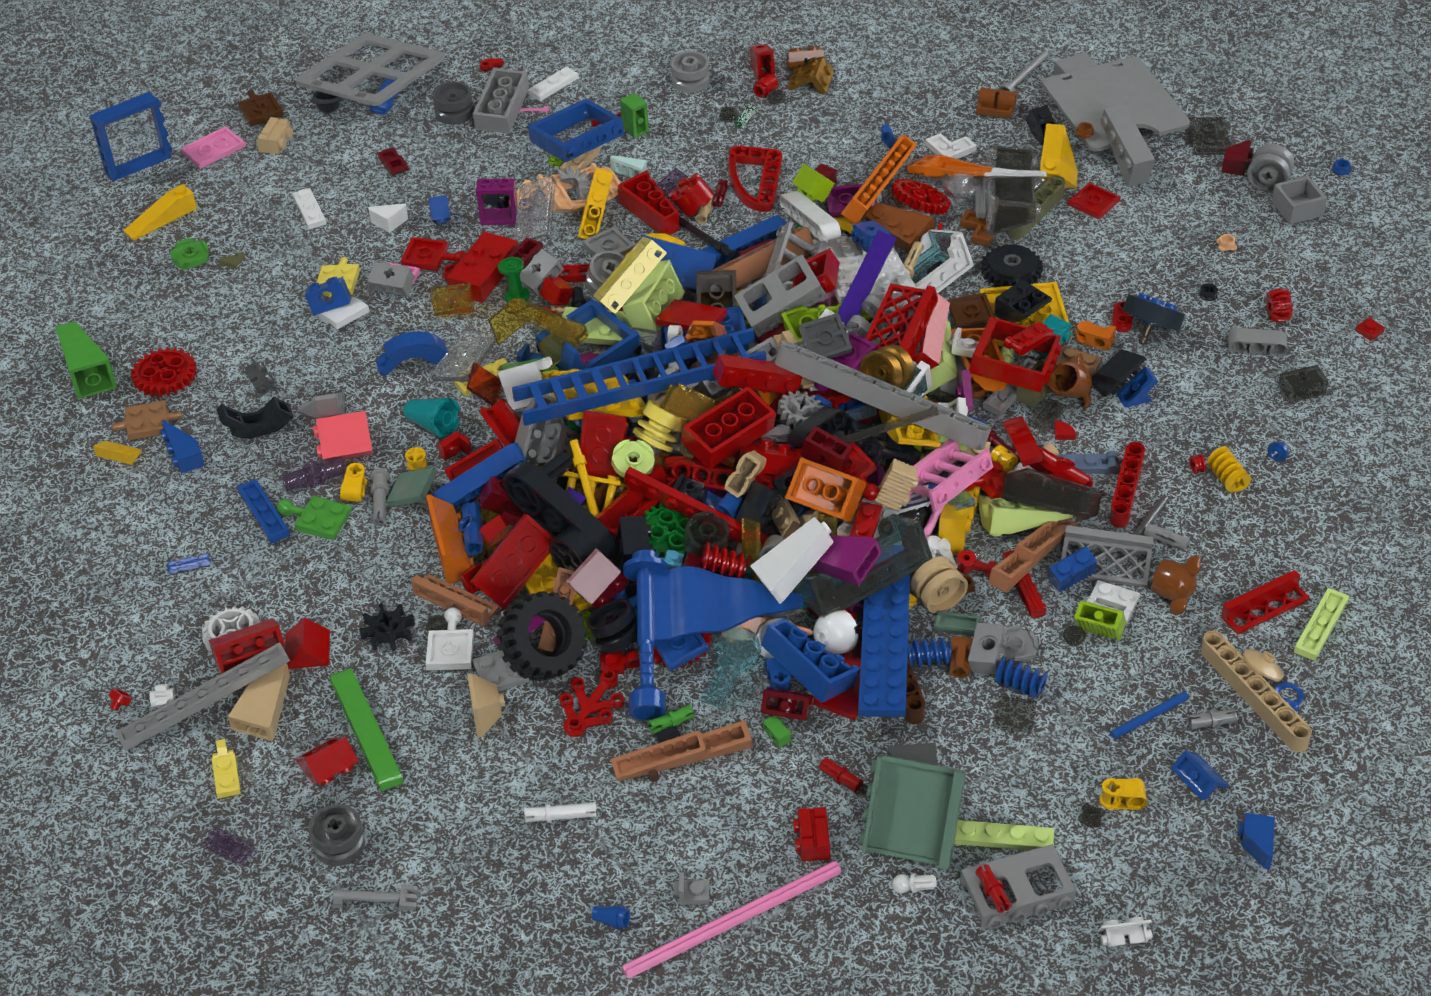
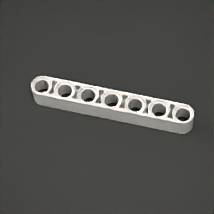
M794 191L779 196L780 205L784 207L783 211L802 227H808L810 233L819 241L823 242L841 236L837 220L801 192Z

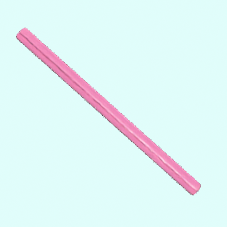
M837 861L824 865L624 964L622 968L625 976L632 978L841 873L840 865Z

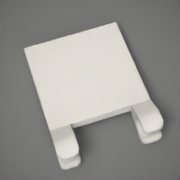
M545 357L538 361L498 371L508 403L513 410L527 407L532 398L514 402L512 387L543 380L540 370L547 369L553 364L551 357Z

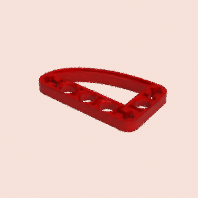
M733 146L730 149L728 168L730 183L738 199L750 209L759 212H769L773 209L782 165L781 151L748 146ZM736 163L764 165L758 198L751 196L742 186L737 174Z

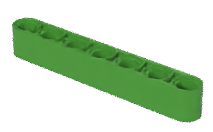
M352 668L329 675L332 687L336 691L335 694L340 705L343 706L342 709L348 721L350 720L351 729L355 737L357 736V742L362 753H365L364 757L370 770L372 769L373 771L372 775L377 785L380 786V792L402 785L403 779Z

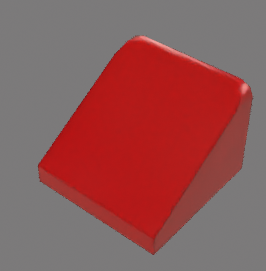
M498 515L479 529L489 546L501 544L511 531L502 515Z

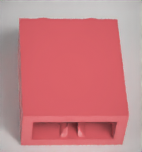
M366 411L316 419L317 425L313 426L315 438L319 437L320 445L317 446V453L319 458H323L324 463L373 454Z

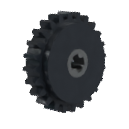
M1005 244L995 249L992 248L991 252H986V256H983L981 261V274L984 275V280L988 279V284L993 283L994 287L1014 286L1022 279L1029 284H1033V282L1038 283V279H1041L1043 271L1040 256L1036 255L1035 251H1031L1030 248L1022 245Z

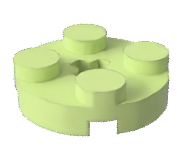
M624 440L614 448L611 464L614 470L624 478L629 466L649 475L654 466V451L644 441ZM628 457H637V462H630Z

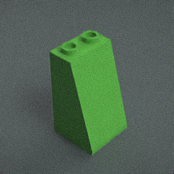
M75 321L55 326L77 398L80 399L117 388L107 355Z

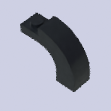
M274 396L263 408L251 413L238 412L223 404L216 409L219 421L224 426L230 428L232 436L244 439H253L277 432L294 417L290 405Z

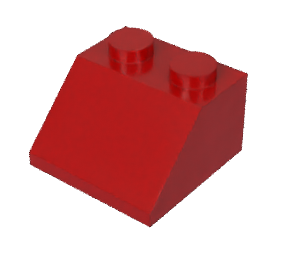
M334 737L295 758V761L313 784L320 783L321 786L333 781L332 776L340 772L343 775L353 770V765L359 762L346 737Z

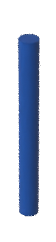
M1185 691L1111 730L1110 735L1117 739L1188 700V694Z

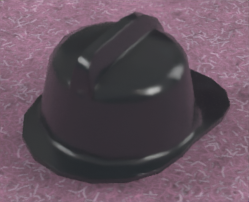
M316 91L311 102L316 104L320 111L330 114V112L339 108L341 97Z

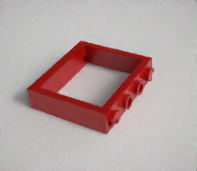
M990 316L972 355L969 371L975 375L1041 393L1043 386H1048L1050 376H1052L1054 366H1056L1058 356H1060L1062 345H1059L1061 336L1053 334L1052 338L1032 349L1048 354L1041 372L985 357L992 339L1004 342L1008 336L1013 337L1028 327Z

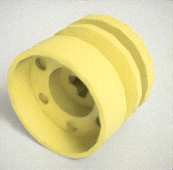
M649 400L643 410L649 421L639 419L637 423L645 429L635 427L633 433L656 449L672 452L674 446L668 441L677 443L678 439L671 432L681 433L688 419L661 403Z

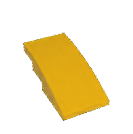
M879 409L881 421L889 436L896 443L940 447L937 433Z

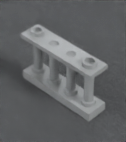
M789 221L784 226L781 225L776 233L778 237L766 274L762 278L783 266L780 264L783 256L791 261L798 257V255L785 248L788 240L808 251L809 258L826 250L828 243L826 241H819L816 244H810L791 233L793 222Z

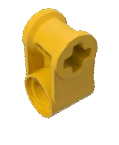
M352 463L347 466L340 488L341 501L363 502L362 497L365 496L367 479L364 476L365 467L361 463Z
M1109 778L1102 783L1103 793L1099 797V802L1106 809L1140 810L1148 804L1144 782L1139 778Z

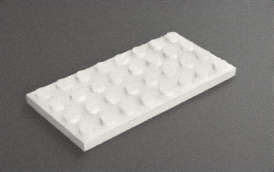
M846 236L826 241L828 243L827 249L830 248L840 262L837 286L833 290L839 303L843 302L867 254L866 251L852 241L851 237L847 238ZM813 240L814 244L818 243L819 240ZM894 247L870 295H875L883 300L890 283L916 288ZM894 291L891 297L895 299L903 294L902 292ZM915 295L910 299H917L919 295Z

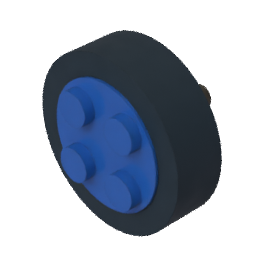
M1140 292L1138 296L1128 294L1122 311L1145 322L1139 342L1147 343L1153 326L1158 325L1167 329L1180 330L1185 314L1176 310L1178 306L1168 302L1164 305L1165 301L1154 297L1150 300L1151 296Z

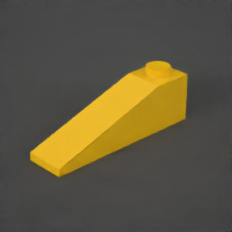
M1046 124L1040 171H1046L1047 176L1039 177V185H1043L1052 176H1060L1065 179V187L1076 188L1078 170L1065 125Z
M184 184L168 191L123 230L124 233L134 241L197 209L193 192Z

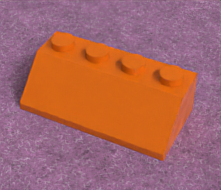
M963 328L961 338H971L979 342L985 328ZM951 329V333L955 334L957 329ZM992 339L985 357L1005 362L995 339ZM960 356L966 370H969L972 358ZM970 373L971 377L985 391L996 392L998 390H1006V383Z
M426 495L430 523L445 580L447 583L461 581L459 575L472 567L474 563L472 557L468 558L467 555L469 554L465 552L464 534L458 530L459 523L461 522L460 512H455L453 504L435 496Z

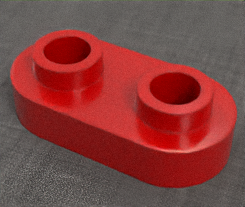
M1125 301L1116 303L1113 308L1112 326H1116V331L1120 333L1128 332L1132 328L1133 316L1122 311Z

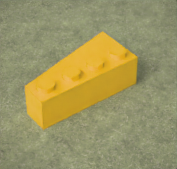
M975 486L969 492L962 491L946 503L941 512L938 537L941 539L946 538L950 542V550L953 556H957L960 551L964 550L967 534L971 530L977 508L978 495L980 496L981 491L980 486Z

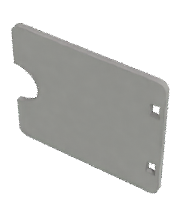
M1132 56L1046 77L1042 80V87L1075 131L1082 122H1089L1093 125L1094 135L1087 139L1081 138L1091 151L1096 152L1111 148L1100 121L1106 108L1125 104L1138 128L1152 130L1159 136L1184 130L1190 126L1188 117L1139 57Z

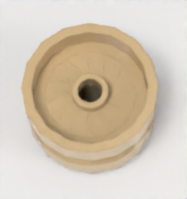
M936 557L925 562L916 570L912 576L910 586L915 595L921 599L923 605L931 613L937 614V610L946 611L962 600L967 592L968 582L947 557Z

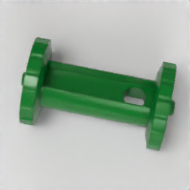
M508 257L498 264L499 272L506 275L509 290L505 293L504 297L505 301L510 305H521L530 298L529 290L522 287L519 272L523 270L524 263L518 257Z

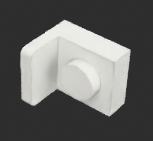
M958 327L955 334L950 336L951 354L972 358L978 341H974L971 338H961L962 328Z

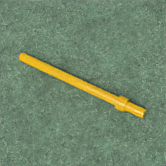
M578 439L570 441L574 456L572 458L574 467H577L589 511L592 515L597 516L599 511L585 466L587 462L585 455L581 453Z

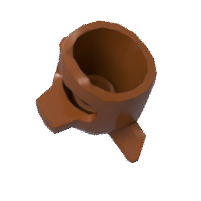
M1082 354L1077 355L1076 363L1066 361L1055 366L1048 383L1051 390L1057 396L1069 398L1083 397L1085 401L1083 410H1086L1091 404L1089 392L1092 387V377L1089 370L1084 366ZM1060 374V378H1059V380L1056 382V381H1055L1056 376Z
M1191 556L1185 565L1173 560L1163 559L1155 571L1151 585L1152 592L1172 601L1170 610L1173 615L1182 614L1186 610L1187 599L1196 590V575L1201 568L1200 556Z

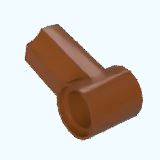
M952 635L949 674L955 678L969 676L970 665L968 658L973 641L972 637Z

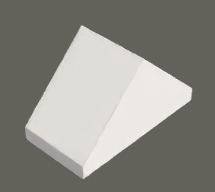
M406 203L369 207L371 223L389 233L408 220Z

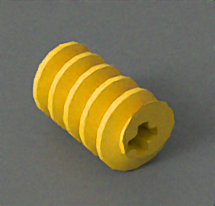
M1228 447L1217 448L1209 456V468L1212 469L1227 491L1230 493L1238 492L1249 486L1251 476L1243 469L1242 464L1238 462V459L1234 457V454L1230 452Z

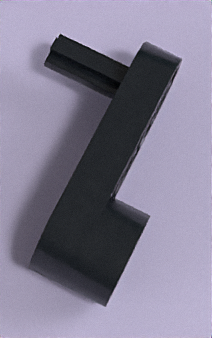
M560 452L541 468L527 461L519 463L504 475V488L511 501L524 514H528L554 537L549 543V552L557 567L576 571L596 548L609 561L613 559L617 554V546L609 530L554 482L573 468L574 464L570 460V456L566 452Z

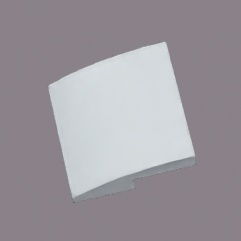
M352 297L350 304L318 314L317 316L327 325L332 324L336 329H339L367 314L369 307L358 298Z

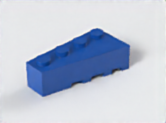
M785 618L768 625L761 646L821 703L854 687L861 668L855 664L851 667L844 662L845 658L838 653L833 655L825 650L826 645L820 641L810 640L807 638L808 634Z

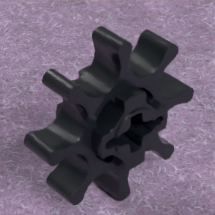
M381 603L378 605V615L370 616L367 613L363 614L364 624L370 626L360 628L361 639L373 637L370 640L372 650H377L378 645L386 642L390 644L391 650L395 651V641L397 639L405 638L408 641L412 640L411 630L405 628L415 626L414 616L401 617L404 615L402 604H398L394 611L388 612L387 610L385 611L384 605Z

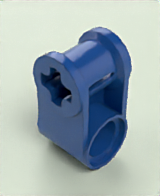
M766 658L765 666L770 687L791 691V673L775 658Z

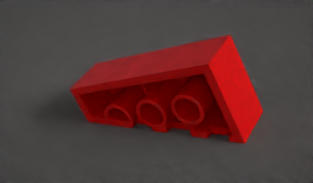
M647 170L618 184V203L659 234L671 235L680 230L678 210L669 199H666L662 189L659 190L657 183L654 179L650 178Z

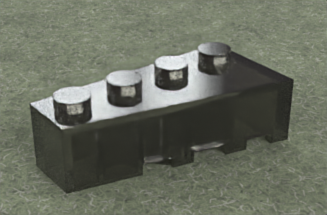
M1025 468L1006 474L1002 499L1057 511L1061 514L1074 515L1081 520H1089V518L1098 515L1102 490Z

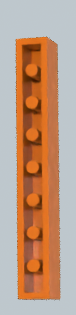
M902 134L841 214L848 221L858 223L918 144Z

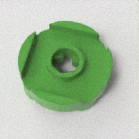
M195 238L184 239L174 245L173 251L172 249L170 251L172 262L182 270L197 267L208 262L209 249L207 243L203 240L199 242L195 241Z

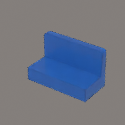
M1185 750L1171 766V769L1201 800L1208 799L1218 786L1227 788L1229 785L1198 753Z

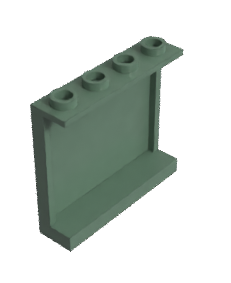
M882 754L877 757V760L873 759L871 774H874L873 784L869 783L867 798H870L869 808L865 807L863 822H866L865 831H861L859 845L862 846L861 853L869 851L939 865L938 868L948 870L952 861L967 771Z

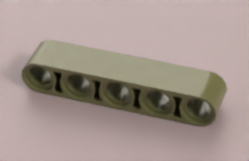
M1060 176L1050 177L1009 217L1008 237L1011 239L1023 238L1064 197V178Z

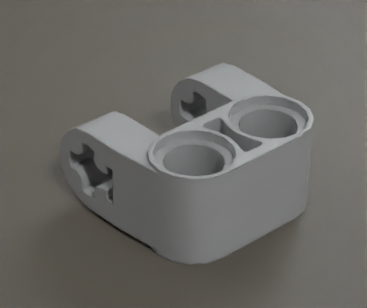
M868 295L862 303V308L873 320L882 300L875 295ZM890 308L884 311L886 315L893 312ZM853 315L847 323V327L858 323L860 332L855 334L865 338L872 322L869 323L862 316ZM895 317L890 319L889 321L893 325L897 323L898 318ZM887 322L878 325L877 329L880 331L889 327ZM890 332L883 335V339L887 338ZM878 337L871 342L879 344L881 340Z

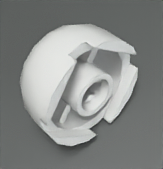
M834 609L825 612L817 619L813 628V636L815 641H820L826 645L824 649L833 655L837 653L843 654L851 651L857 644L858 634H855L854 629L857 625L851 614L847 611Z

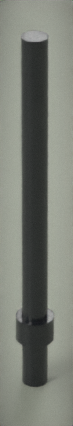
M679 216L680 226L714 247L716 252L729 258L735 256V252L729 249L727 244L717 241Z

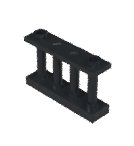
M847 414L845 425L837 431L846 441L851 439L876 465L880 456L897 459L905 464L914 466L922 456V453L913 445L898 444L892 440L880 418L874 417L871 425L858 423Z

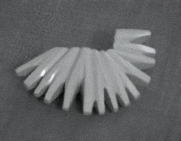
M565 167V173L558 169L561 182L572 183L574 186L577 200L586 199L593 176L589 177L590 174H586V171L580 175V168L576 169V173H574L572 167H569V169Z

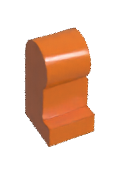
M1090 321L1079 322L1076 340L1079 343L1109 351L1115 340L1116 326L1108 325L1105 328L1094 325Z

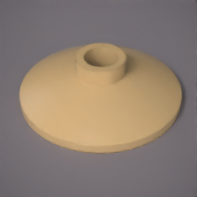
M1246 649L1243 652L1244 660L1257 673L1273 681L1282 680L1284 675L1275 662L1276 658L1274 655L1267 651L1262 653L1252 649Z

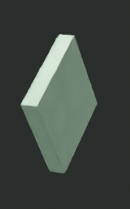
M431 467L400 473L386 504L389 507L423 502L437 474L435 468Z

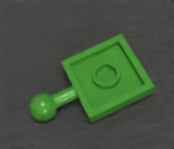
M313 495L305 508L294 506L288 499H282L277 503V511L283 516L290 515L291 513L300 516L295 523V530L334 540L352 512V506Z

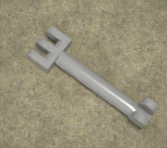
M401 885L400 893L334 890L333 908H343V900L393 902L399 903V911L416 910L417 904L415 902H417L416 894L418 893V887Z

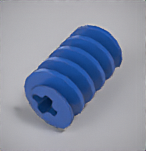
M931 638L929 645L926 639H922L920 645L916 639L912 640L911 646L908 642V660L911 667L913 668L915 661H917L920 668L924 661L927 662L928 667H931L933 660L936 661L938 667H940L942 660L949 666L951 661L950 638L947 644L944 638H940L938 644L935 638Z
M1005 657L1002 659L996 672L997 684L1001 685L1004 682L1005 687L1010 688L1012 686L1014 691L1021 689L1022 694L1029 692L1032 698L1041 694L1047 681L1048 672H1044L1042 676H1039L1038 668L1031 673L1030 665L1025 670H1022V662H1019L1015 667L1014 659H1011L1008 664L1005 663Z

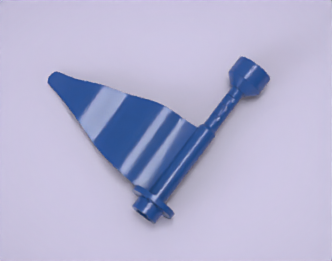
M652 550L634 552L632 559H629L623 565L624 576L637 582V644L640 647V686L629 694V715L637 720H652L666 714V695L654 685L653 647L656 641H670L699 633L723 632L760 616L797 610L803 605L802 595L791 592L779 604L765 585L760 582L722 576L691 566L668 569L667 563L659 558L657 552Z

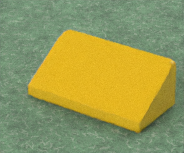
M103 441L93 446L96 456L130 465L134 463L142 452V449L110 441Z

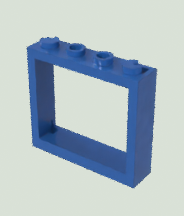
M150 91L89 115L104 171L112 182L172 158L170 153L172 147L169 141H167L168 131L163 125L165 118L159 108L161 103L158 97L155 98ZM150 108L160 149L115 166L105 126Z
M587 98L527 126L531 142L564 162H568L625 134L621 117ZM588 118H592L602 124L564 143L552 136Z
M593 299L535 335L539 350L547 357H551L552 361L560 368L562 348L556 343L594 318H598L623 338V340L584 364L579 370L630 358L634 349L640 343L639 339L641 337L636 330L630 329L613 312L610 313L603 304H599Z

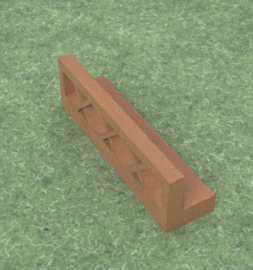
M428 574L425 578L415 575L411 580L414 595L445 609L455 607L461 611L462 617L484 627L500 610L498 605Z

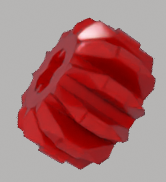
M1281 288L1270 290L1266 295V308L1269 319L1273 322L1289 320L1293 311L1290 292Z

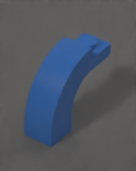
M422 331L407 332L395 336L383 344L385 352L378 357L376 364L379 374L387 376L398 364L409 358H422L433 365L437 364L448 354L445 341L432 333Z

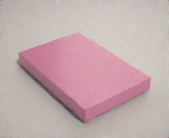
M225 126L180 149L182 154L201 169L246 147V144Z

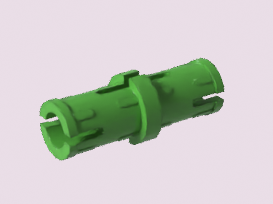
M686 705L675 711H666L665 715L648 720L647 725H651L648 728L651 734L654 735L656 732L676 725L677 727V724L694 719L695 714H691L694 710L691 705Z

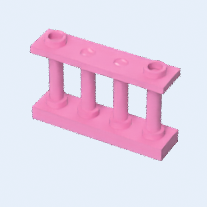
M948 439L913 466L918 469L917 477H919V482L915 490L911 489L909 494L917 493L929 497L932 510H939L993 468L990 450L986 448L977 456H972L960 452L958 442ZM957 460L966 462L962 467L952 465ZM943 471L952 473L948 478L938 476ZM927 482L938 484L933 489L922 486Z

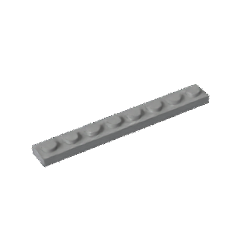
M277 643L116 731L121 745L125 751L135 747L148 738L159 734L168 727L179 723L190 715L199 712L201 709L289 662L290 660L281 643Z

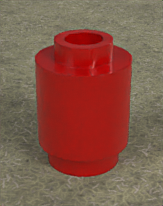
M768 73L758 80L753 87L755 95L762 98L775 91L779 87L777 77Z

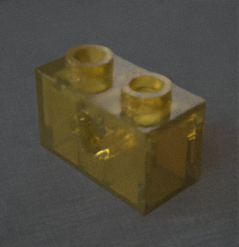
M471 283L432 288L431 299L435 316L448 317L451 314L459 313L460 315H466L473 312L475 303Z

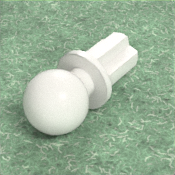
M912 873L909 878L905 874H899L894 877L892 886L899 893H906L910 889L913 893H917L918 890L934 889L937 886L934 875L917 876L916 873Z

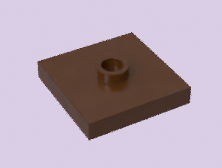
M986 293L947 300L950 303L949 311L956 329L958 327L962 329L984 327L987 325L990 316L995 318Z

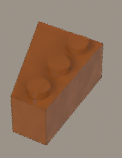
M878 202L865 215L866 221L874 220L891 232V235L896 237L894 245L906 253H909L914 242H920L923 234L930 229H935L934 218L931 216Z

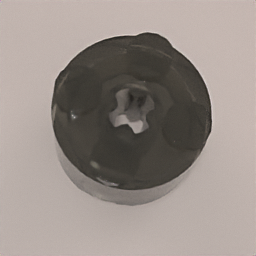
M712 512L694 514L685 527L683 548L686 554L689 552L702 558L707 542H710V549L717 544L719 552L723 547H727L730 529L726 520L722 517L720 519L714 516L715 513Z

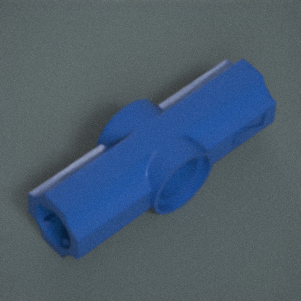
M466 502L462 506L463 519L459 523L458 530L464 534L465 552L469 555H479L484 551L483 535L479 530L484 526L481 523L480 505L476 502Z

